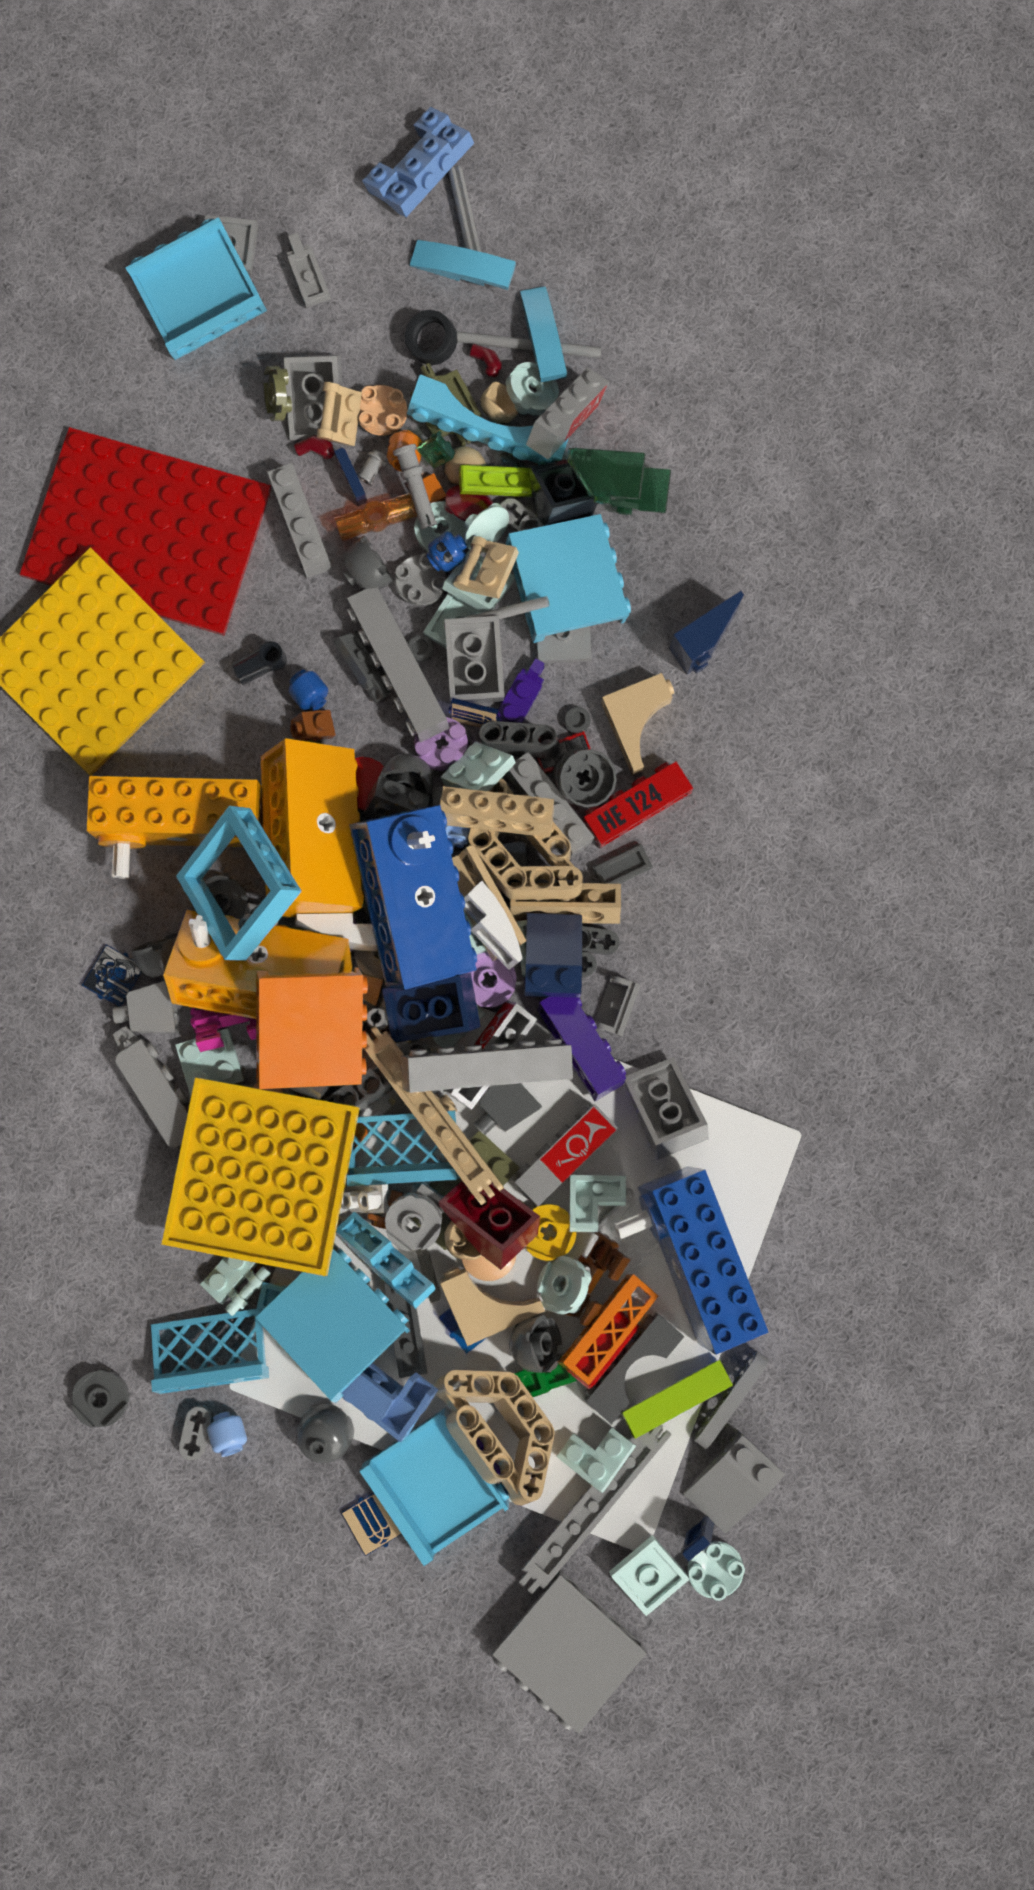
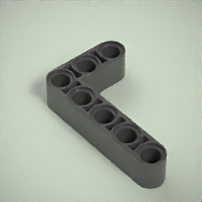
M420 1040L409 1041L400 1047L405 1056L410 1055V1050L417 1048L426 1049L427 1054L432 1053L431 1049ZM375 1064L366 1070V1075H362V1084L344 1085L331 1095L326 1091L321 1100L344 1105L345 1097L353 1094L355 1101L352 1106L359 1107V1112H361L394 1088ZM371 1079H377V1088L372 1092H368L367 1083ZM294 1091L296 1096L304 1097L301 1094Z

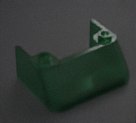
M568 448L567 462L587 494L594 498V503L606 504L615 508L617 514L632 515V511L666 513L671 478L670 469L645 468V453Z

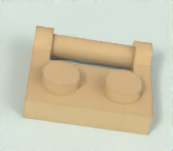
M324 382L322 391L325 392L321 426L320 429H317L316 437L347 446H355L362 392L340 386L336 383Z
M474 536L470 544L472 547L460 575L456 576L453 585L462 591L499 599L519 552L514 546L491 542L480 536ZM481 552L487 553L475 581L470 580Z

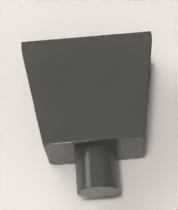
M521 1083L493 1085L479 1102L486 1112L474 1124L485 1135L497 1124L506 1132L540 1110L542 1105Z

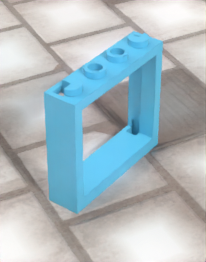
M228 806L176 875L183 887V891L193 904L196 913L203 917V921H206L208 932L225 960L246 961L302 892L252 810L244 807ZM235 835H237L270 889L269 894L237 934L233 931L203 880L204 875Z

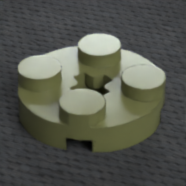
M267 366L264 375H269V383H263L267 413H273V416L270 418L272 422L284 421L286 413L292 412L291 397L287 396L286 385L289 382L287 369H281L279 366Z

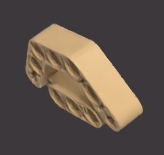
M502 778L488 791L513 794ZM554 822L552 824L551 838L525 835L551 866L520 867L497 839L499 831L470 829L468 837L469 846L474 845L492 880L509 899H572L581 893L582 873L570 862V842ZM479 839H484L488 842L484 846L474 844ZM555 848H561L565 853L555 855L551 851ZM496 859H500L505 862L502 866L499 867L493 866L491 864L492 861ZM545 879L549 884L540 887L536 885V881ZM555 879H558V886H555ZM511 880H519L521 882V885L518 887H511L508 885V882ZM567 880H572L573 885H568Z
M452 1370L438 1378L434 1385L438 1389L436 1395L451 1410L446 1419V1427L481 1478L489 1484L502 1482L508 1491L510 1500L516 1505L523 1506L538 1500L544 1489L555 1430L518 1376L511 1372ZM474 1381L480 1384L481 1393L475 1389ZM501 1382L506 1385L507 1393L502 1391ZM461 1384L460 1387L454 1390L453 1386H459ZM468 1402L494 1403L519 1438L514 1462L480 1413L473 1406H470ZM518 1405L521 1406L524 1411L523 1417L517 1411ZM460 1415L465 1417L467 1421L466 1427L460 1423ZM534 1429L540 1432V1440L535 1437ZM477 1438L483 1443V1451L476 1445ZM529 1456L532 1457L535 1462L534 1468H532L529 1465ZM494 1462L500 1467V1475L494 1471Z

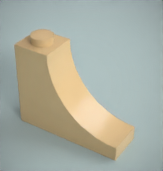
M662 673L602 697V707L632 776L642 772L644 768L640 755V737L645 724L659 709L670 704L673 698V686L669 679L665 680Z
M459 1267L450 1269L443 1273L444 1278L440 1279L441 1287L467 1346L545 1311L539 1297L525 1301H507L489 1295L476 1285L466 1268L459 1270Z

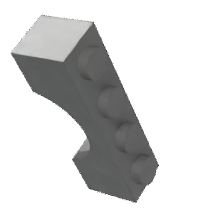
M657 1312L653 1316L648 1314L639 1325L642 1330L638 1335L629 1340L622 1349L623 1353L617 1360L615 1359L611 1363L603 1377L590 1389L586 1388L584 1391L587 1394L584 1398L585 1402L611 1425L630 1403L624 1388L625 1376L629 1367L636 1360L645 1356L655 1355L667 1359L685 1337Z

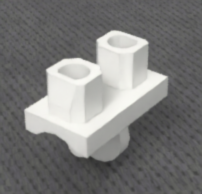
M388 1184L348 1186V1191L343 1193L341 1208L350 1209V1212L387 1213L390 1207L387 1203L390 1198Z

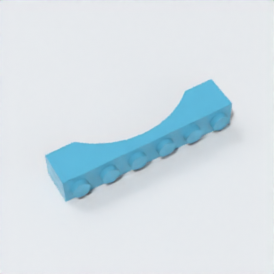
M421 374L419 375L407 411V415L412 416L419 422L431 423L443 431L455 432L463 435L469 441H479L487 444L493 450H502L513 454L517 459L529 460L538 465L562 460L568 442L567 439L549 459H546L526 445L533 426L513 427L489 422L464 407L452 395L446 384Z

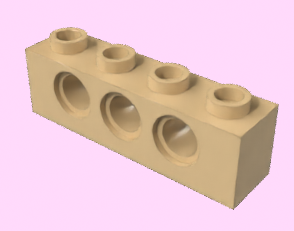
M443 786L440 806L446 815L447 826L551 838L554 799Z
M511 882V887L521 885L520 882ZM536 883V885H538V886H540V887H544V886H547V885L549 884V883ZM582 883L581 893L572 899H511V914L516 922L527 920V913L582 915V923L620 924L621 884Z

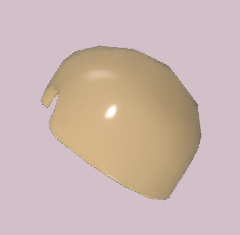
M493 382L483 392L480 399L481 407L490 420L502 424L509 423L516 417L518 412L508 395L507 386L499 382Z
M468 446L454 449L446 458L445 473L450 482L459 485L460 465L487 466V463L479 451Z
M451 1221L444 1232L445 1245L450 1254L465 1260H476L482 1255L454 1222Z

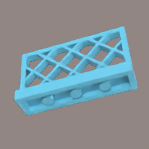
M455 1110L447 1111L456 1122ZM412 1113L358 1117L357 1123H363L371 1131L362 1141L354 1136L348 1167L347 1186L457 1180L460 1176L448 1161L442 1162L433 1154L438 1149L436 1145L430 1151L419 1142V1139L426 1132L424 1129L415 1138L404 1128L411 1119H416ZM396 1120L405 1121L400 1125ZM383 1121H390L398 1128L389 1140L377 1130ZM369 1122H377V1123H376V1125L373 1127ZM400 1131L412 1141L404 1152H401L391 1143ZM373 1133L385 1143L377 1154L365 1145ZM415 1144L427 1154L421 1163H414L406 1156ZM388 1146L400 1156L393 1165H387L379 1158ZM362 1148L373 1159L365 1167H356L355 1155ZM429 1158L435 1161L426 1163ZM402 1160H404V1161H405L406 1163H408V1164H399V1163H400ZM376 1161V1162H377L378 1164H380L381 1166H372V1165H373L374 1162Z
M251 1309L238 1311L234 1316L224 1313L151 1324L154 1380H151L152 1392L165 1394L269 1378V1367L266 1366L263 1326L255 1318V1328L249 1335L238 1328L245 1317H256L261 1311ZM232 1319H237V1320L234 1322V1324L230 1321V1320H232ZM218 1321H225L231 1326L222 1339H219L211 1332ZM210 1323L207 1328L202 1324ZM198 1325L204 1331L193 1344L184 1334L190 1326ZM178 1327H183L180 1331L175 1329ZM171 1329L177 1334L167 1348L160 1343L159 1330ZM235 1330L246 1338L236 1352L225 1344ZM208 1334L218 1342L209 1356L198 1348ZM255 1335H256V1341H257V1343L253 1340V1337H254ZM180 1339H183L191 1346L182 1359L171 1352ZM250 1342L257 1347L258 1360L246 1361L240 1356ZM222 1346L233 1354L226 1365H219L213 1360ZM195 1350L206 1359L199 1369H192L186 1364ZM169 1354L178 1362V1365L171 1373L162 1374L161 1363ZM237 1358L241 1361L240 1363H234V1362L236 1361ZM209 1363L214 1365L213 1367H207ZM184 1367L186 1371H180V1369Z

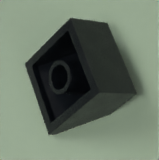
M577 457L530 467L529 475L534 509L543 526L593 516L600 497Z

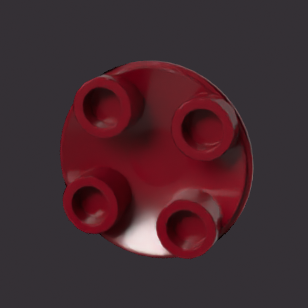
M456 485L447 491L444 509L448 513L454 514L459 519L466 521L470 515H478L483 510L489 508L493 501L488 495L460 494V486Z

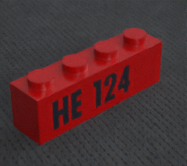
M677 761L671 765L668 762L663 763L654 770L656 774L647 779L645 776L638 778L631 784L633 788L626 792L619 790L608 798V803L603 806H593L585 812L587 815L584 817L583 822L594 836V840L599 848L604 847L692 793L694 788Z

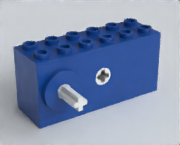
M440 805L418 808L349 824L387 988L406 990L477 970L475 964L477 963V954L471 946L469 937L471 935V927L465 919L463 910L465 908V899L462 893L459 892L457 883L459 881V872L457 867L453 865L451 856L453 845L451 840L447 838L445 829L447 818Z
M687 1166L638 1186L642 1212L614 1223L616 1232L620 1239H623L647 1228L650 1229L654 1238L659 1242L697 1343L717 1355L769 1333L706 1170Z

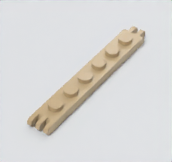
M373 1026L371 1030L377 1038L372 1040L366 1032L368 1045L364 1048L478 1202L483 1205L486 1202L484 1196L480 1194L483 1189L492 1198L495 1193L489 1185L493 1182L499 1191L504 1186L432 1091L410 1093L403 1090L401 1056L405 1055L387 1031L381 1033L377 1027Z

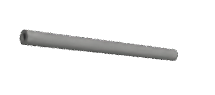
M457 332V343L533 351L530 339ZM560 343L563 354L600 358L601 347Z

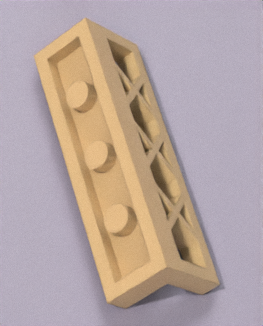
M474 845L466 847L459 855L452 858L453 865L457 867L459 872V881L457 882L459 892L465 897L478 883L483 881L504 909L512 924L520 947L527 940ZM465 911L474 927L477 922ZM484 945L491 960H497L498 958Z

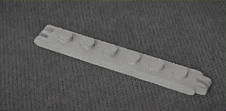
M660 1425L636 1439L633 1436L628 1439L636 1447L606 1490L601 1493L592 1485L588 1487L522 1567L521 1570L525 1573L518 1583L524 1586L530 1578L534 1581L527 1589L531 1594L539 1586L544 1589L669 1439L671 1433L668 1430L663 1432L660 1438H658L656 1435L663 1427Z

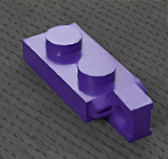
M535 658L529 671L524 668L522 669L498 709L496 721L523 723L542 689L544 679L539 676L545 667V663Z

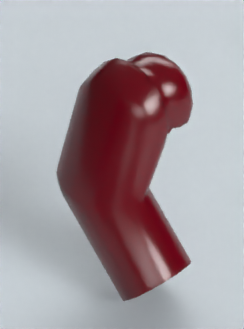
M473 344L470 356L485 362L487 365L485 369L486 375L497 377L499 369H502V363L496 352Z
M312 435L294 444L299 456L313 451L324 459H330L335 454L333 444L328 440L317 438V435Z

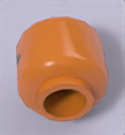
M409 430L396 432L389 439L387 460L394 469L402 472L398 457L394 456V450L406 445L416 444L417 449L415 453L419 464L421 460L422 440Z

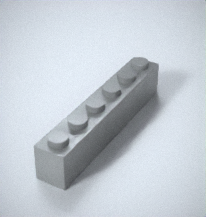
M378 587L364 589L348 597L347 600L350 608L346 609L353 624L358 622L361 628L358 634L364 646L370 645L373 652L369 655L376 669L382 668L385 675L381 676L386 689L388 691L393 689L396 695L393 701L398 712H405L408 718L405 721V725L410 735H417L421 743L449 729L447 718Z
M546 1039L544 1045H535V1041L518 1042L519 1047H509L508 1043L491 1044L492 1049H482L481 1045L464 1046L465 1051L454 1052V1047L437 1048V1053L427 1054L426 1049L410 1050V1055L401 1056L403 1090L411 1093L573 1079L571 1045L562 1043V1039Z

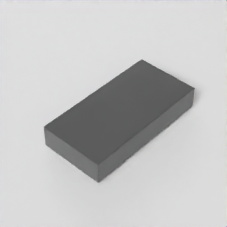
M641 843L592 867L601 884H622L653 868Z

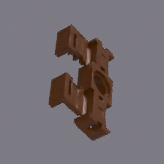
M599 1231L594 1232L598 1239L588 1256L580 1255L578 1261L585 1268L589 1267L591 1271V1282L587 1291L589 1294L592 1293L606 1270L609 1271L608 1278L618 1281L631 1260L616 1249L619 1248V1244L615 1240L609 1239L610 1237L607 1234ZM589 1294L586 1295L577 1313L565 1314L577 1317L580 1320V1324L588 1327L591 1326L603 1306L598 1301H591L589 1299L591 1295Z

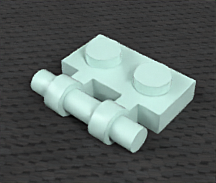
M224 1257L200 1285L220 1304H223L230 1297L232 1301L225 1310L234 1316L240 1308L244 1309L248 1304L247 1300L257 1289L260 1290L262 1288V1283L271 1272L262 1266L255 1273L253 1269L259 1263ZM247 1278L249 1282L238 1292L236 1290L237 1287Z

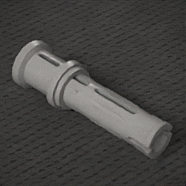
M410 444L394 450L393 453L394 456L398 457L401 466V478L407 481L420 522V528L425 529L428 526L437 525V521L435 520L421 476L424 474L423 466L419 465L415 453L417 449L416 444Z

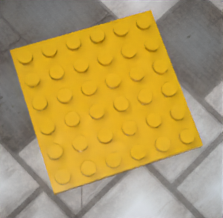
M91 547L0 637V686L90 776L206 663Z
M195 1078L161 1245L328 1276L360 1108Z

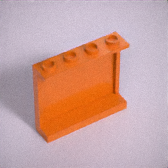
M354 968V973L269 975L268 971H256V1081L259 1089L362 1084V1075H366V1059L362 1058V1048L367 1046L366 1031H362V1021L367 1020V1006L363 1004V994L367 993L368 985L367 977H363L359 968Z

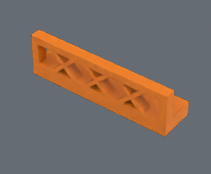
M627 1274L605 1301L591 1326H586L559 1359L558 1363L566 1370L573 1372L585 1384L590 1385L659 1295L634 1274ZM639 1287L649 1298L642 1306L632 1307L631 1294ZM627 1301V1307H626V1308H621V1307L624 1305V1303ZM633 1310H638L633 1317ZM628 1311L629 1323L627 1326L615 1329L614 1316L616 1313ZM610 1324V1330H604ZM615 1332H621L620 1335L616 1338ZM610 1333L611 1346L609 1349L597 1351L596 1339L598 1336ZM592 1345V1352H587ZM604 1354L598 1361V1355ZM593 1355L594 1368L586 1376L576 1367V1364L583 1356Z

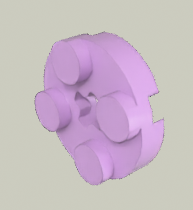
M446 717L449 729L421 743L417 735H415L414 745L417 756L426 761L432 770H448V767L460 759L469 748L465 728L454 719ZM445 739L448 745L438 749L435 742Z
M488 952L478 954L477 963H475L477 970L471 972L476 1003L479 1007H498L508 1001L515 991L517 978L515 969L512 967L508 970L499 959L492 961ZM485 973L497 977L494 981V987L490 988L488 985H482L481 981L484 980Z

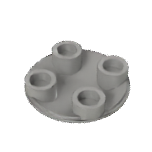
M423 553L422 555L408 557L397 566L394 580L397 592L405 601L413 605L425 606L438 601L443 596L445 590L442 588L448 577L446 572L442 570L437 571L430 563L426 553Z

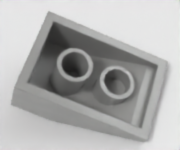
M341 355L284 357V369H287L289 377L286 393L287 396L291 397L292 412L288 413L290 440H304L312 435H317V429H320L325 392L322 391L323 383L332 382L343 386Z
M499 616L444 619L450 705L452 703L471 704L504 701Z
M674 1057L625 1076L626 1080L624 1083L657 1160L709 1139L708 1124Z
M738 1431L683 1495L703 1514L708 1516L724 1533H727L770 1493L785 1474Z

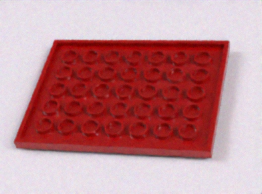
M69 427L20 571V576L52 586L91 547L161 618L225 636L272 487L269 484Z

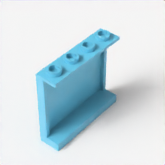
M219 217L205 220L196 230L181 233L177 240L168 245H159L154 249L153 253L146 257H137L131 261L129 266L125 267L160 331L169 353L175 360L267 311Z
M601 514L508 534L505 544L516 547L519 552L512 569L521 602L547 596L549 599V607L525 613L533 643L543 641L545 636L615 620L625 623L631 612L630 602L627 597L624 598L622 590L624 587L623 577L620 572L617 573L615 566L617 562L616 552L613 547L610 548L608 541L610 536L609 527L606 522L603 523Z
M341 1248L338 1251L334 1249L332 1251L328 1276L302 1272L255 1317L330 1401L335 1404L344 1396L342 1392L404 1331L406 1333L410 1331L405 1325L409 1320L398 1309L393 1312L386 1305L389 1299L379 1288L373 1291L367 1285L370 1279L360 1268L354 1271L348 1265L351 1259Z
M446 1407L411 1430L401 1443L398 1440L364 1462L359 1471L423 1566L434 1559L435 1553L502 1508L504 1511L509 1509L508 1491L502 1482L499 1484L486 1483L446 1427V1419L450 1412Z

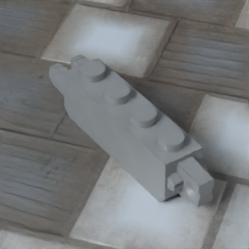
M125 1026L113 1034L120 1053L116 1056L115 1063L167 1145L181 1148L189 1110L186 1103L189 1100L181 1088L176 1090L171 1082L174 1076L166 1065L161 1066L156 1057L160 1056L154 1044L152 1042L147 1044L145 1040L139 1039L134 1032H131L129 1026Z

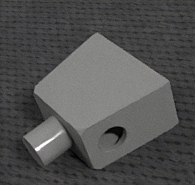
M165 981L126 993L127 1005L113 1007L115 1024L129 1022L131 1032L180 1034L177 1006L171 1002Z

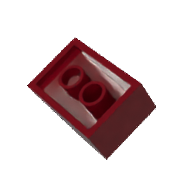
M462 1180L439 1201V1206L475 1249L501 1270L538 1235L540 1216L503 1188L501 1191L496 1189L493 1182L489 1187L495 1195L490 1198L483 1189L480 1194L484 1196L486 1202L481 1205Z

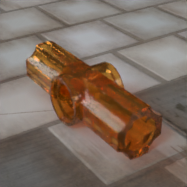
M407 493L382 502L371 501L364 508L334 517L340 537L344 541L371 531L381 532L389 525L417 517L411 494ZM374 513H380L383 515L382 518L377 521H373L370 519V516Z

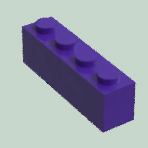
M548 997L539 1002L537 1011L555 1039H562L564 1044L571 1045L572 1067L594 1102L623 1086L626 1080V1071L623 1065L612 1057L610 1053L611 1047L607 1040L600 1038L596 1032L597 1026L590 1015L586 1016L582 1010L580 998Z

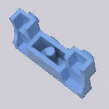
M432 107L423 113L414 124L417 134L421 139L394 169L379 162L362 180L370 194L386 202L404 217H407L474 144L468 130L451 123L447 114Z
M372 1363L342 1392L344 1395L342 1398L355 1406L369 1420L374 1421L401 1443L409 1435L420 1415L426 1411L438 1389L418 1373H414L403 1387Z

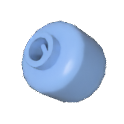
M229 1412L215 1415L213 1417L214 1422L207 1427L213 1452L221 1453L222 1457H226L242 1451V1446L247 1442V1435L241 1417L236 1415L230 1416Z

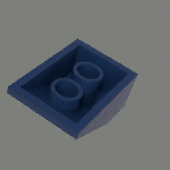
M739 591L673 635L669 650L686 674L692 671L697 674L709 665L708 661L712 658L713 652L738 611L744 597L742 591Z
M527 913L524 996L580 998L582 989V915Z
M471 972L406 990L395 988L382 989L390 1033L395 1043L468 1032L481 1027Z

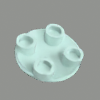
M493 503L478 515L472 514L466 519L465 543L469 550L472 548L470 544L474 536H480L491 542H497L502 537L509 523V514L506 509L498 503Z
M711 1541L709 1546L688 1562L687 1572L691 1585L699 1594L716 1601H721L739 1587L745 1573V1568L741 1556L731 1545L721 1541Z

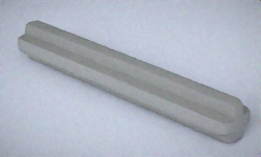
M455 166L448 172L464 245L467 249L481 252L463 171L460 166Z

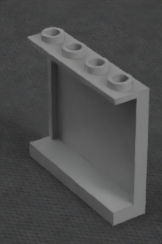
M559 1570L553 1577L552 1583L498 1646L495 1645L493 1647L492 1655L494 1656L493 1661L500 1669L505 1672L508 1669L516 1676L514 1680L523 1690L528 1691L530 1689L537 1695V1702L545 1710L549 1711L551 1708L559 1715L558 1721L567 1730L570 1731L573 1728L579 1734L647 1652L645 1646L563 1571Z

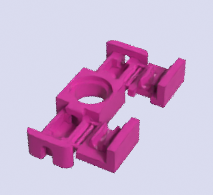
M192 1008L190 1011L192 1016L190 1023L196 1033V1044L200 1052L224 1047L221 1033L218 1032L221 1025L223 1028L250 1021V1025H247V1032L251 1040L256 1039V1019L204 1009L196 1010Z

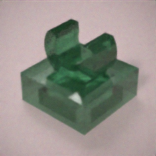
M441 431L420 442L417 451L433 468L452 460L456 453L452 449L451 443L449 441L446 442L441 436Z

